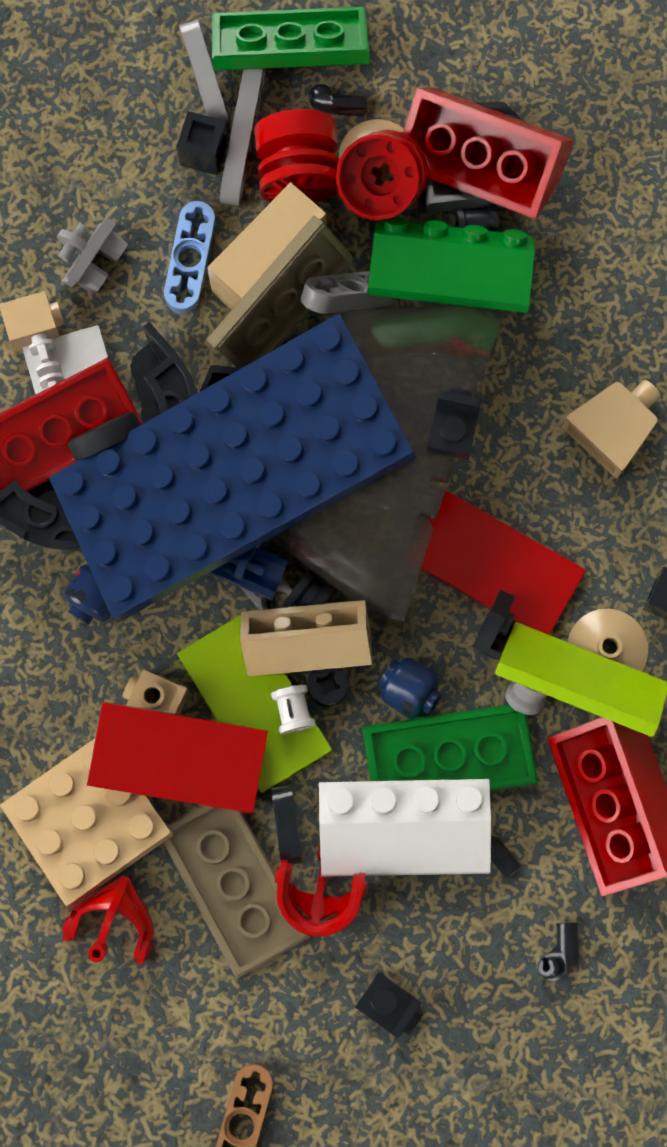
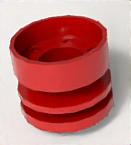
M310 109L285 110L271 114L261 119L255 125L257 158L262 161L258 165V173L261 179L259 181L260 194L263 199L272 202L290 182L313 202L327 200L338 193L335 179L339 160L335 155L338 151L336 121L330 114Z
M387 129L372 132L349 145L338 160L335 179L338 194L347 208L362 218L378 221L393 218L414 204L426 188L429 170L426 155L414 139L403 132ZM389 164V172L394 175V178L391 177L384 182L381 180L382 173L377 169Z

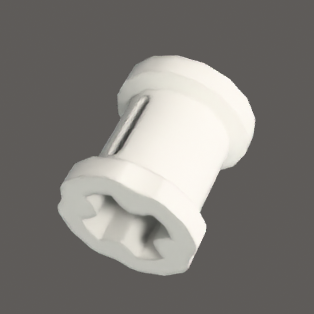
M306 685L291 686L271 693L272 700L277 701L282 725L279 727L280 734L295 733L316 726L315 719L310 718L304 695L308 692Z

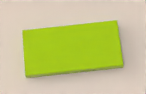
M241 615L181 650L177 655L217 721L268 730L258 789L263 794L270 790L271 787H275L332 752V749L317 724L315 727L307 730L280 734L279 727L282 725L277 701L272 700L271 693L293 685L285 673L248 677L240 643Z
M515 622L494 673L654 737L659 726L667 694V681L518 622Z

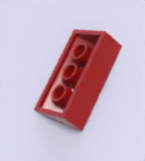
M433 87L417 88L403 133L419 144L426 155L429 170L428 178L534 219L538 218L560 181L574 140Z
M601 717L547 738L601 897L667 877V787L649 736Z

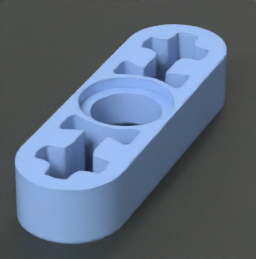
M193 201L186 204L180 212L164 288V296L168 307L179 314H187L194 311L200 303L216 226L213 209L201 201ZM196 213H202L204 220L208 222L200 224L198 239L191 238L193 228L188 218H195ZM187 249L197 250L202 256L200 262L194 267L183 266L179 262L180 254ZM181 275L189 277L187 284L188 292L193 295L192 297H186L184 303H178L176 295L172 294L173 292H179L181 289Z

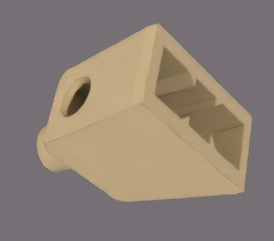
M643 380L632 392L621 383L615 382L566 417L562 428L617 479L658 422L657 417L649 408L661 395L657 388L647 380Z

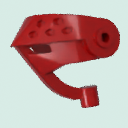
M320 844L317 854V858L319 859V861H321ZM281 860L280 867H277L275 883H277V905L288 924L297 931L310 936L332 935L346 928L356 917L361 899L366 895V873L359 872V874H354L351 892L341 897L323 896L326 877H321V863L316 894H310L298 890L290 882L292 863H288V860ZM296 906H298L310 920L305 919L297 910ZM337 912V915L331 918L330 920L326 922H320L321 920Z
M122 876L106 887L94 892L73 908L63 926V941L70 942L71 939L75 940L85 913L91 910H108L98 939L88 951V957L91 961L100 962L108 953L106 941L115 916L119 913L132 922L139 932L133 958L137 959V964L144 965L146 958L149 959L153 948V943H151L154 933L153 922L146 904L137 893L130 878Z

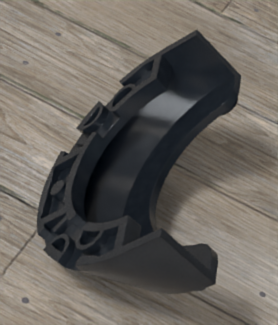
M150 322L143 326L148 344L136 353L130 365L131 374L140 395L141 420L143 424L198 393L193 378L184 362ZM15 480L0 491V525L5 529L36 545L64 551H82L55 491L34 488L27 492Z

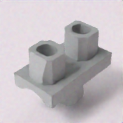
M105 217L103 222L98 224L87 243L83 238L89 229L81 223L77 225L73 233L65 229L60 230L57 239L64 247L58 254V257L68 262L74 252L79 254L61 282L71 288L77 284L93 293L100 289L108 274L91 263V261L99 252L113 263H116L128 246V243L112 230L116 225L114 222Z

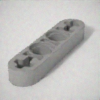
M266 68L243 69L221 182V204L240 206L242 202L249 165L246 164L247 153L252 150L255 134L253 128L254 117L258 116Z

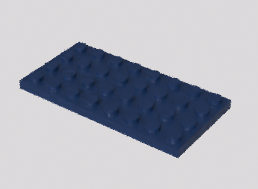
M339 313L131 430L128 438L124 439L123 442L89 458L80 459L50 476L49 479L112 619L119 623L417 458Z

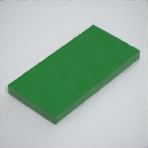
M366 7L212 13L213 70L370 64Z
M509 704L362 727L370 781L489 779L490 792L538 784L527 715L514 710Z

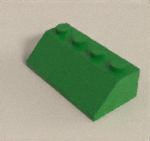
M399 216L378 220L375 226L367 295L528 313L535 254L534 236L527 235L524 231L509 229L504 231V233L488 231L485 227L479 225H467L464 228L450 227L446 223L436 220L426 221L424 224L408 222L407 219Z

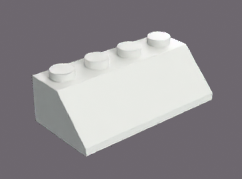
M489 779L319 782L321 877L354 876V874H359V872L366 873L365 876L490 874L491 810Z

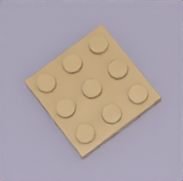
M95 738L0 804V807L55 891L69 909L173 836L146 795L87 786Z

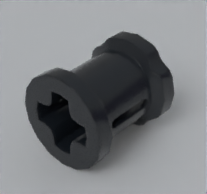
M495 203L488 204L486 209L464 211L462 208H455L456 227L464 228L467 225H479L485 227L488 231L499 232V217Z

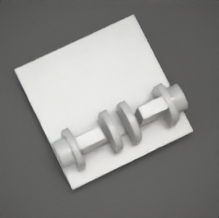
M99 325L48 339L44 333L37 334L31 337V345L22 347L35 394L108 357Z

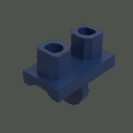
M254 547L214 569L209 574L272 601L289 563L287 560Z

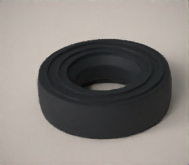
M133 411L127 412L71 439L68 442V447L76 461L89 458L123 442L124 439L128 438L129 432L139 427L140 423Z

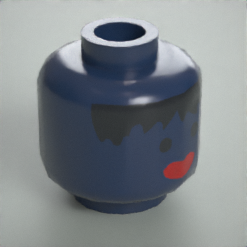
M82 565L64 592L66 601L72 604L68 612L87 624H90L93 618L102 622L108 621L111 614L88 565Z
M411 657L405 658L400 662L394 660L387 667L378 684V687L382 689L381 698L383 702L409 719L420 716L423 711L431 714L442 697V693L437 691L440 681L438 674Z

